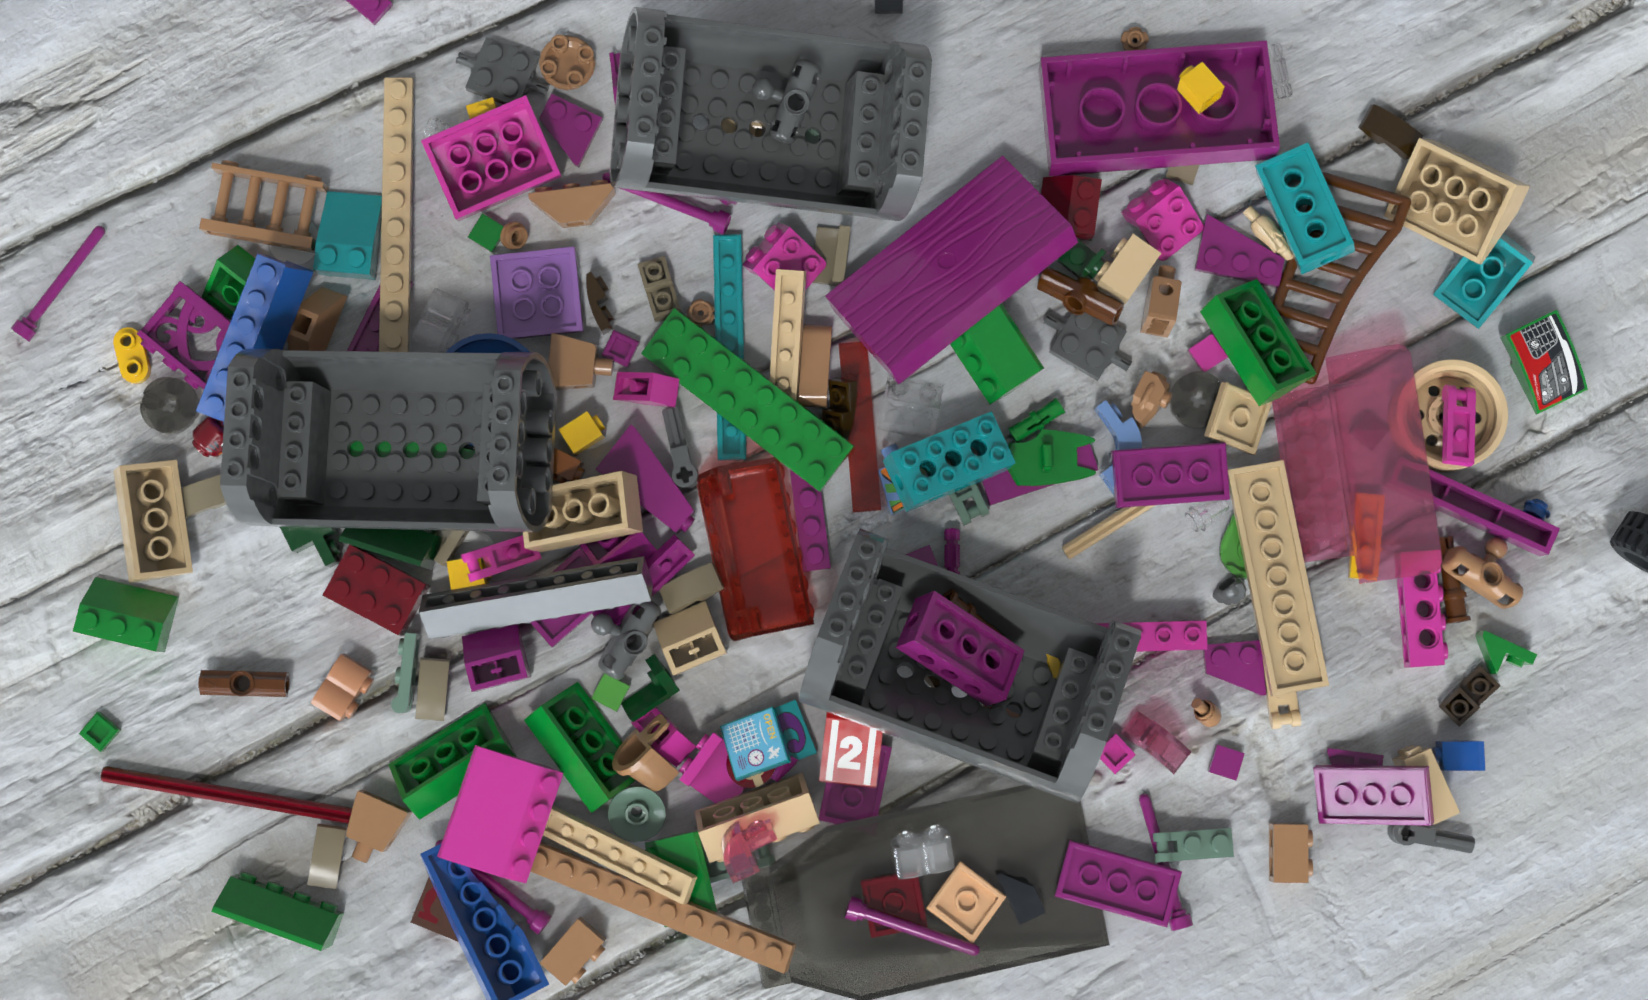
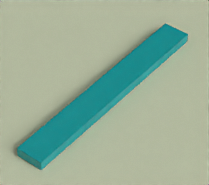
M741 234L713 235L715 338L744 360ZM717 413L718 461L746 460V435Z

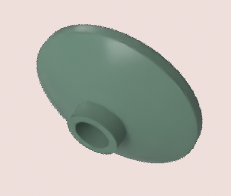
M631 786L623 789L613 797L608 808V820L612 830L622 839L631 842H642L651 839L661 830L665 822L666 812L662 799L656 792L643 786ZM634 807H640L642 812L635 815L631 810Z

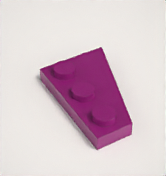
M1207 214L1205 216L1194 271L1246 282L1258 279L1261 285L1278 288L1285 259Z

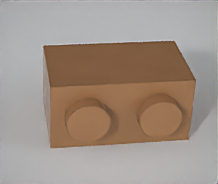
M1269 823V881L1273 883H1309V876L1313 875V860L1308 859V847L1313 846V832L1308 830V824Z
M580 916L543 958L540 964L565 986L570 981L576 984L587 971L583 968L585 963L589 959L595 962L606 949L602 946L606 938Z

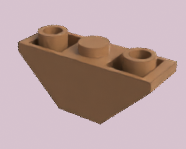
M597 180L591 182V186L580 187L578 183L563 185V189L552 190V187H539L535 189V192L528 193V197L535 207L562 228L591 225L615 196L616 191L611 186V183L608 184L607 180Z
M321 287L304 300L299 307L287 337L288 350L326 351L347 296Z

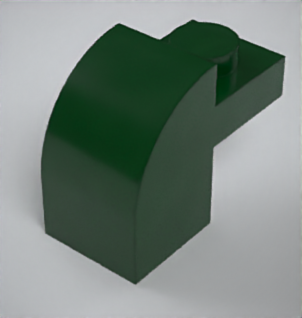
M280 527L292 552L299 553L315 545L325 567L331 568L340 563L338 555L341 554L340 549L334 539L329 540L328 538L338 533L336 528Z

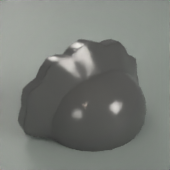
M1233 576L1224 580L1217 587V590L1213 593V598L1217 602L1226 605L1238 604L1240 600L1245 598L1247 589L1238 577Z

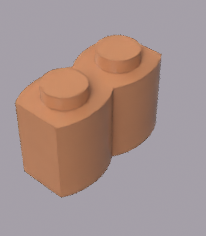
M341 654L316 692L311 704L339 721H343L346 717L350 719L359 706L356 703L358 696L361 692L366 694L372 686L374 679L371 676L374 671L348 655Z

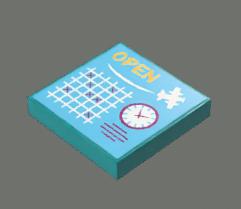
M773 706L720 726L735 780L741 781L791 762L777 712Z

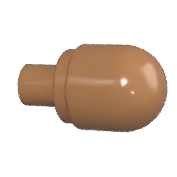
M1195 698L1192 701L1191 706L1194 708L1195 718L1202 725L1215 727L1219 724L1222 717L1221 711L1213 702L1201 700L1200 698Z

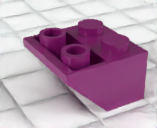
M518 624L508 625L503 628H492L462 636L464 664L471 692H478L532 677Z

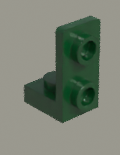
M1077 238L1078 243L1060 256L1057 261L1077 278H1087L1089 276L1093 279L1106 262L1103 259L1106 251L1101 248L1096 254Z
M655 654L645 660L651 669L647 674L652 682L621 703L632 722L645 716L649 711L680 691L670 673Z

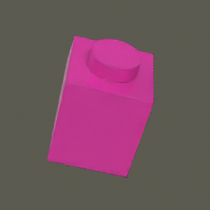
M617 372L613 400L650 406L675 407L679 379L657 373Z
M657 707L635 722H631L641 732L657 715L662 714L670 723L669 727L652 743V746L676 768L696 748L690 739ZM660 724L653 728L651 734L659 728Z

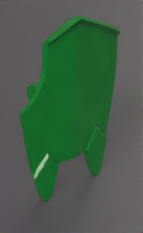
M1041 429L1038 436L1030 441L1008 444L1016 462L1008 469V472L1017 486L1059 484L1094 476L1096 471L1077 466V448L1095 442V439L1077 433Z

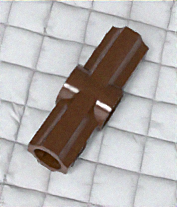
M1047 267L1043 271L1037 285L1038 290L1062 301L1064 307L1070 313L1082 315L1085 312L1111 326L1115 325L1119 320L1124 308V303L1099 292L1096 284L1090 279L1080 277L1075 280L1052 268Z
M201 670L198 688L200 695L288 697L290 679L289 672ZM243 676H247L250 680V687L245 692L239 688L238 684Z

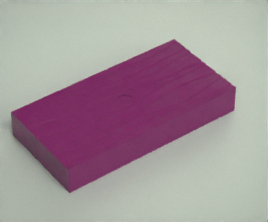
M1267 40L1040 58L1039 81L1049 176L1269 160L1276 157L1280 148ZM1203 62L1225 87L1221 98L1198 114L1177 90L1180 81L1179 76L1186 68L1191 65L1196 67Z
M1002 155L826 294L825 297L836 315L899 385L1076 245L1078 241L1072 225Z

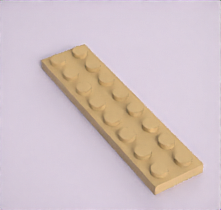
M1284 460L1229 469V491L1270 695L1275 696L1329 686Z

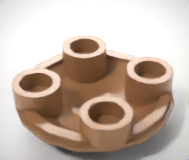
M556 35L541 51L539 65L541 74L549 84L557 89L573 90L580 88L589 81L594 73L595 59L592 48L580 38Z

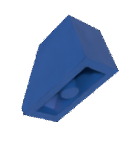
M1435 741L1436 747L1432 748V752L1440 770L1485 771L1484 741Z

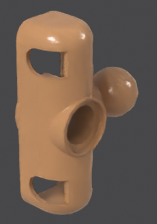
M1493 537L1486 542L1484 547L1486 556L1484 559L1474 553H1469L1463 546L1448 549L1442 562V568L1445 572L1501 609L1511 608L1520 602L1523 597V587L1519 583L1511 581V578L1503 573L1501 566L1495 563L1497 559H1501L1507 554V543L1503 539ZM1460 564L1466 567L1464 574H1457L1453 570ZM1505 594L1510 596L1507 604H1502L1498 601Z

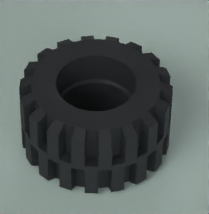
M1629 511L1612 536L1610 545L1622 558L1647 573L1648 514Z

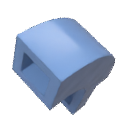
M1106 400L1094 409L1113 436L1116 450L1143 448L1140 431L1133 417L1122 423L1120 418L1123 416L1114 403L1109 405ZM1111 464L1099 476L1115 497L1113 466Z

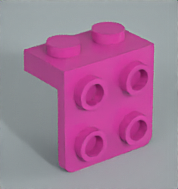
M1166 178L1154 182L1147 192L1130 201L1127 208L1121 211L1125 220L1136 226L1147 243L1161 253L1158 257L1161 261L1171 257L1200 234L1204 228L1203 223L1181 187Z
M779 222L765 232V239L759 246L753 247L747 253L746 261L742 264L749 272L759 276L774 291L776 269L806 271V290L826 267V261L791 227Z
M713 732L711 736L705 734L696 746L700 750L694 760L688 757L680 768L679 772L683 775L679 780L688 787L692 786L714 803L740 795L744 787L737 785L728 774L726 766L728 753L723 737L716 732Z

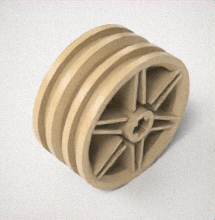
M1442 360L1423 367L1411 374L1400 384L1390 403L1388 424L1396 447L1408 460L1434 472H1452L1467 468V466L1442 463L1443 420L1439 419V415L1444 410L1442 390L1446 384L1455 385L1457 389L1470 387L1476 390V413L1480 415L1481 420L1479 423H1475L1474 465L1483 461L1495 451L1506 432L1508 407L1500 385L1486 370L1467 361ZM1431 386L1438 388V394L1435 397L1431 396L1428 392ZM1457 400V406H1463L1461 401ZM1415 410H1419L1424 414L1422 420L1418 421L1413 418L1412 414ZM1429 435L1435 436L1434 446H1429L1426 443V438Z

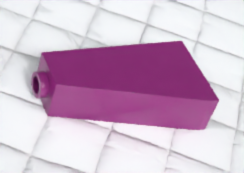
M630 425L596 467V470L602 475L618 471L636 475L640 505L678 534L681 530L686 532L695 521V518L692 517L695 511L637 429Z

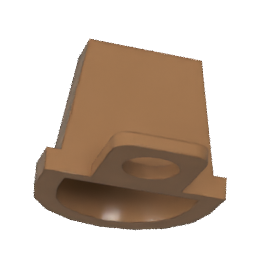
M662 714L657 715L641 732L635 729L619 746L612 761L613 770L622 776L629 775L652 791L663 789L679 774L674 765L652 746V743L670 724ZM660 724L659 728L651 734L653 728Z

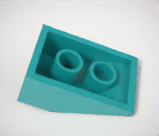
M327 191L315 245L313 270L322 276L376 280L382 224V196Z
M1503 233L1482 264H1478L1463 256L1433 295L1479 329L1533 264L1535 256Z

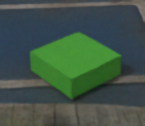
M604 673L591 699L618 712L630 686Z

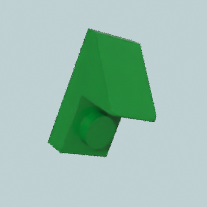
M1477 631L1475 635L1490 674H1497L1505 656L1507 657L1506 662L1522 668L1523 665H1533L1537 654L1488 631Z

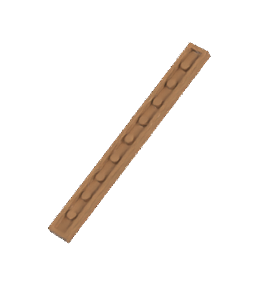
M540 842L530 872L783 974L788 972L796 947L795 943L690 901L682 905L622 874Z

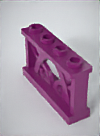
M179 281L174 287L172 294L146 325L138 331L137 335L143 339L140 344L152 354L158 351L165 357L162 362L174 372L180 369L185 373L184 380L196 390L199 387L204 389L215 360H192L188 343V331L195 334H204L218 326L221 329L216 339V349L219 352L230 320L189 286ZM185 299L186 301L182 307L179 320L168 317L180 301ZM199 316L205 320L204 325L200 328L190 326V321L196 324V319ZM166 323L177 325V332L174 330L163 332L171 336V340L168 343L159 341L157 330L161 325ZM178 348L180 360L170 350ZM194 371L207 372L205 380Z

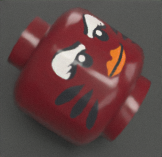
M208 416L192 431L194 438L192 444L203 456L218 457L222 454L223 421Z

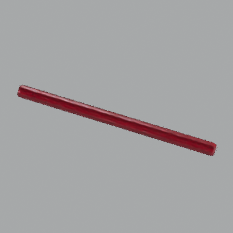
M109 766L103 767L101 772V781L347 824H349L352 808Z

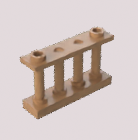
M222 160L221 164L212 163L211 168L216 173L222 174L215 213L211 215L210 219L201 218L199 227L201 231L209 235L315 253L316 240L311 237L309 228L316 192L327 193L329 191V187L324 182H321L322 178L305 175L303 179L240 168L238 163L228 160ZM233 177L250 179L242 220H239L238 224L228 223L226 218ZM261 181L278 184L270 225H267L266 229L256 228V224L253 223ZM289 186L305 189L298 229L294 230V234L284 233L283 228H281Z

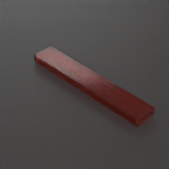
M861 342L839 343L841 378L857 381L856 411L848 438L855 445L848 455L853 513L881 511L868 350Z

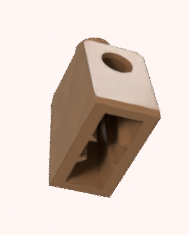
M1159 266L1158 276H1153L1147 290L1140 333L1168 338L1176 323L1182 282L1175 279L1176 269L1172 266Z
M551 333L548 365L556 390L595 387L596 375L612 376L614 361L613 359L598 358L597 345Z
M357 791L346 832L348 838L357 841L351 857L367 863L373 849L380 852L387 851L411 816L412 811L368 791Z

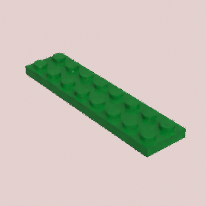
M677 308L671 311L641 353L670 377L679 379V384L819 492L824 489L855 447L849 440Z

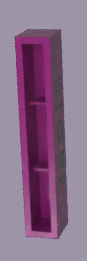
M1404 457L1394 459L1383 483V486L1495 537H1499L1537 556L1549 555L1560 528Z

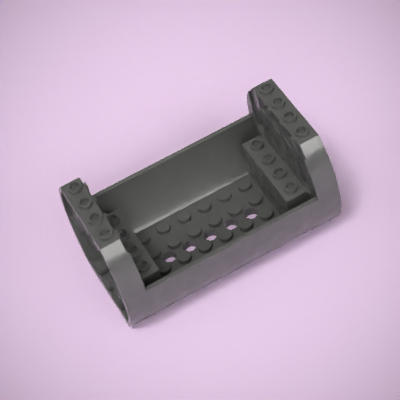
M633 7L625 28L619 60L610 160L611 186L614 188L901 221L910 212L923 178L932 68L930 51L927 46L898 41H893L890 44L669 15L664 10ZM800 59H805L819 65L821 75L794 143L787 145L772 139L769 135V130L780 102L771 98L765 101L758 100L753 95L752 87L759 78H768L772 81L775 88L785 91L795 63ZM797 65L793 76L798 78L801 66ZM815 73L812 84L815 83L818 73ZM792 94L788 98L790 109L799 110L802 107L803 98L801 95ZM695 116L705 117L708 121V127L704 130L695 128L693 125V118ZM724 119H730L735 123L736 131L734 133L728 134L722 130L721 122ZM776 119L773 131L777 132L781 121ZM754 122L761 124L764 129L763 136H753L749 131L750 124ZM794 127L791 138L794 137L797 127ZM809 129L815 130L819 134V142L816 144L809 143L805 138V132Z
M243 349L231 360L227 372L220 487L225 502L232 515L239 522L249 526L539 532L546 525L552 507L557 394L550 367L545 358L537 352L436 353ZM360 441L363 444L364 450L360 456L353 457L350 453V447L354 442ZM383 442H389L391 453L387 457H380L377 452L378 446ZM413 442L417 443L419 453L414 458H408L405 453L407 445ZM444 443L447 446V454L443 458L438 459L434 456V448L436 445ZM467 444H473L475 447V454L470 459H464L462 456V449Z
M860 529L817 635L802 682L799 702L1078 804L1092 779L1106 745L1141 638V630L1115 620L1110 622L1108 628L888 549V538ZM954 589L958 593L959 598L967 604L971 603L975 606L976 613L993 625L1005 637L1012 640L1014 644L1025 650L1006 700L986 708L968 694L962 698L956 697L951 691L954 687L953 684L895 648L915 598L932 591L943 595L948 590ZM1046 654L1059 659L1060 668L1056 678H1053L1052 672L1048 667ZM901 666H907L912 670L913 674L908 678H904L898 674L897 669ZM927 676H934L939 680L940 685L931 688L925 684L924 679ZM1010 705L1019 707L1021 716L1017 718L1009 716L1006 708Z

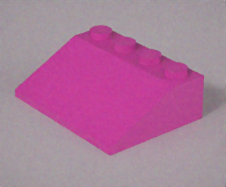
M526 95L421 140L457 221L466 219L562 177Z
M475 745L437 857L502 878L527 883L564 773L543 764Z

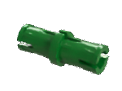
M1054 398L1040 409L1028 412L1029 416L1008 427V430L1013 439L1019 443L1035 431L1045 429L1044 426L1065 414V411L1060 402Z

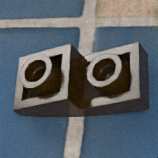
M1375 104L1370 106L1358 127L1375 143H1385L1404 160L1410 159L1418 139L1423 138V135L1407 122Z
M589 272L586 274L589 304L596 323L603 335L613 330L609 322L614 319L605 305L601 308L599 305L608 300L605 292L609 289L601 276L595 278L593 273Z
M835 377L829 379L830 407L822 409L823 421L848 440L856 411L857 381Z
M1479 664L1438 706L1460 727L1501 685Z

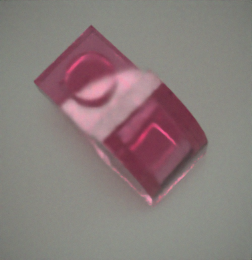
M1139 711L1136 712L1121 732L1126 739L1146 752L1154 761L1172 774L1177 772L1191 753L1176 737Z
M770 818L765 821H755L745 830L742 829L739 821H737L724 833L721 843L724 865L733 883L760 872L758 859L753 850L777 840L776 831Z

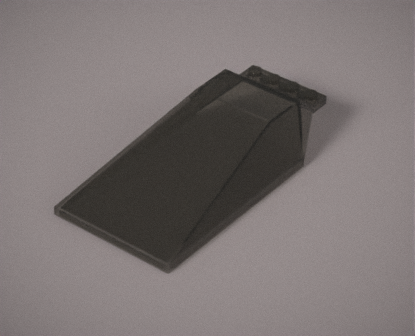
M1025 784L829 825L768 867L740 872L750 926L796 944L788 972L783 974L758 963L762 988L768 989L795 983L855 1000H873L1110 945L1102 909L1054 896L1069 840L1089 845L1081 801L1077 804ZM960 861L1005 896L1006 894L995 871L1001 870L1005 874L1017 878L1019 876L1026 878L1035 887L1046 912L1020 925L1006 897L973 944L978 945L980 948V952L976 956L905 932L871 938L867 919L863 918L862 921L857 919L854 922L844 918L851 896L863 900L860 880L917 869L928 925L926 928L969 942L926 909Z

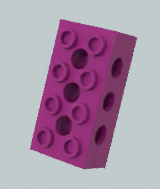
M936 591L915 598L895 647L985 706L1007 699L1025 651Z

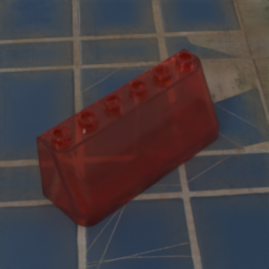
M776 457L717 466L699 474L697 478V489L712 561L725 587L719 591L727 631L733 641L814 625V608L809 601L807 591L809 587L808 580L802 568L803 556L797 544V528L790 511L791 499L784 483L785 471L783 465L780 464Z

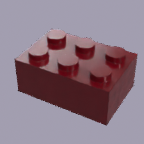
M349 544L322 596L399 636H404L420 607L422 595L427 594L431 585Z

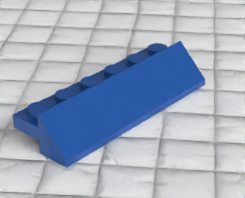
M257 253L196 412L223 421L224 425L228 365L234 356L243 349L283 350L313 275V270L287 260L283 262L263 253Z

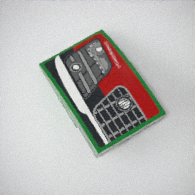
M1557 310L1500 337L1513 362L1510 365L1536 415L1588 390L1576 350Z

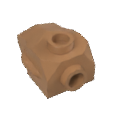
M1145 370L1133 394L1131 406H1133V419L1139 428H1143L1161 408L1166 409L1172 397V393L1169 392L1170 384L1166 382L1167 378L1155 371L1150 373Z

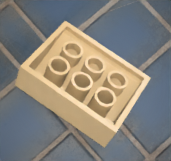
M1419 138L1394 193L1411 199V206L1404 222V227L1478 264H1482L1518 213L1530 186L1434 139ZM1389 203L1384 217L1393 221L1398 206Z

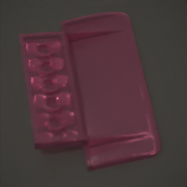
M1394 344L1325 358L1329 385L1290 391L1272 401L1280 459L1284 460L1304 563L1355 556L1359 584L1435 573L1440 569L1443 559L1410 351L1403 345Z

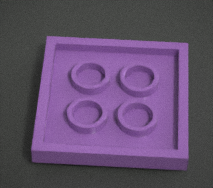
M575 247L490 255L497 334L512 339L551 336V333L560 335L584 332Z

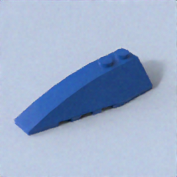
M441 844L421 853L420 856L437 896L486 1000H521L550 985L523 930L515 924L501 904L493 898L484 884L471 872V869L437 857Z

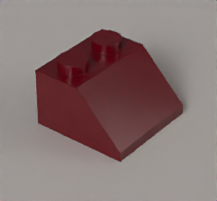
M1076 175L1043 177L1041 195L1072 225L1076 238L1092 240L1095 235L1102 179Z

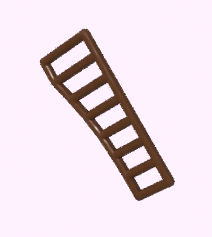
M1322 172L1327 184L1394 204L1398 208L1393 221L1337 205L1343 219L1386 231L1376 245L1352 238L1355 251L1368 255L1358 269L1335 262H1330L1316 268L1350 279L1342 294L1293 279L1298 266L1294 257L1287 261L1280 285L1272 302L1282 317L1324 330L1318 345L1295 338L1302 351L1313 356L1311 365L1317 373L1304 383H1316L1327 351L1351 299L1374 264L1401 232L1411 206V199L1409 197ZM1308 205L1305 212L1310 211L1312 207ZM1314 230L1309 236L1318 238L1323 235V232ZM1293 290L1336 305L1330 318H1323L1285 306L1284 302L1288 291Z

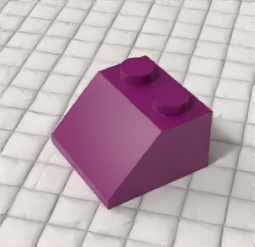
M643 532L579 545L593 565L643 556L645 561H647L657 551Z

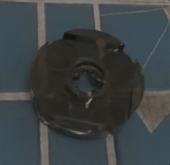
M1195 371L1184 375L1176 381L1170 391L1172 397L1169 405L1172 416L1182 425L1189 428L1201 429L1207 427L1221 385L1218 378L1207 372ZM1197 392L1202 394L1203 400H1206L1205 405L1200 404L1198 408L1193 406V401H1190V397L1196 396Z
M158 378L152 381L143 392L144 396L142 403H140L142 418L149 427L164 434H176L186 430L200 414L196 412L199 400L195 390L191 385L178 378ZM167 398L171 401H176L173 412L163 410V407L166 406L165 400Z

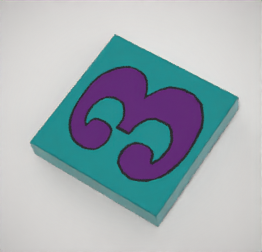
M793 700L776 707L789 755L801 760L816 754L817 751L797 701Z

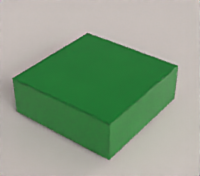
M482 213L468 238L493 253L501 241L500 235L504 226Z
M96 712L80 731L79 735L98 751L103 752L121 729L101 712Z

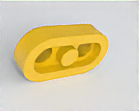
M126 327L120 329L113 339L120 373L126 381L133 384H141L151 374L147 349L140 344L143 339L137 335L138 331ZM131 337V344L124 346V339ZM133 364L138 365L136 373L130 372V367Z

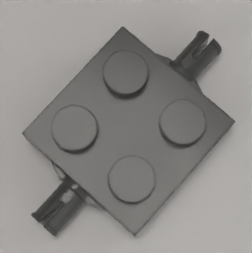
M488 37L485 38L482 48L475 58L461 52L458 53L456 58V64L471 68V74L465 87L466 91L487 99L493 97L495 102L501 104L509 103L527 95L530 90L546 96L549 90V84L534 80V72L539 62V56Z
M1085 312L1082 315L1071 314L1064 321L1049 313L1043 322L1058 331L1056 341L1049 353L1096 381L1100 379L1104 370L1111 363L1126 372L1132 361L1118 354L1120 343L1127 331L1116 324L1111 326Z

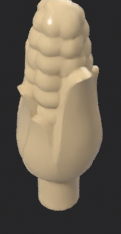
M1249 206L1243 214L1252 222L1250 227L1254 235L1274 253L1279 254L1285 260H1291L1293 254L1283 233L1278 229L1275 222L1267 215H1260L1252 206Z

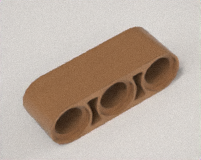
M804 324L798 396V402L803 406L827 407L832 326Z

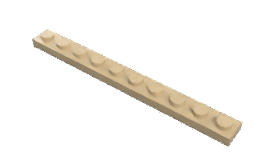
M384 78L379 352H409L413 78Z

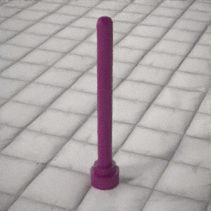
M606 172L603 174L602 180H607L608 184L611 183L610 173ZM619 188L709 223L713 231L722 235L726 233L731 221L732 214L723 210L710 212L664 193Z
M96 226L27 317H22L20 321L18 319L11 327L14 332L27 341H31L36 334L34 330L37 326L35 324L105 234L104 227Z
M1143 793L1139 796V802L1154 853L1157 854V844L1153 842V833H1160L1150 796ZM1157 862L1159 865L1170 867L1169 862ZM1178 891L1169 920L1171 931L1193 925L1190 913L1187 914L1186 909L1182 908Z
M438 840L435 846L441 844L443 840ZM470 868L471 872L487 889L527 919L526 922L530 925L529 928L539 935L552 918L545 910L540 911L537 908L535 910L486 872Z
M854 896L850 897L844 918L856 922L857 919L862 921L864 918L972 956H976L980 952V948L976 944L868 908L867 904L862 903V899Z

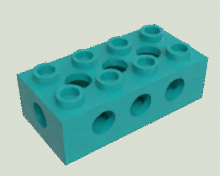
M1308 142L1255 165L1259 181L1301 275L1355 252L1352 237ZM1292 180H1298L1301 182L1296 187L1287 186V184ZM1303 205L1312 207L1310 211L1305 213L1298 211ZM1314 230L1323 232V235L1318 238L1309 236Z
M992 411L889 453L883 460L906 513L1003 473L1016 463ZM970 447L977 451L978 456L972 453ZM945 458L950 459L953 463V466H950L946 462ZM920 468L924 469L927 472L928 477L924 476L920 472Z

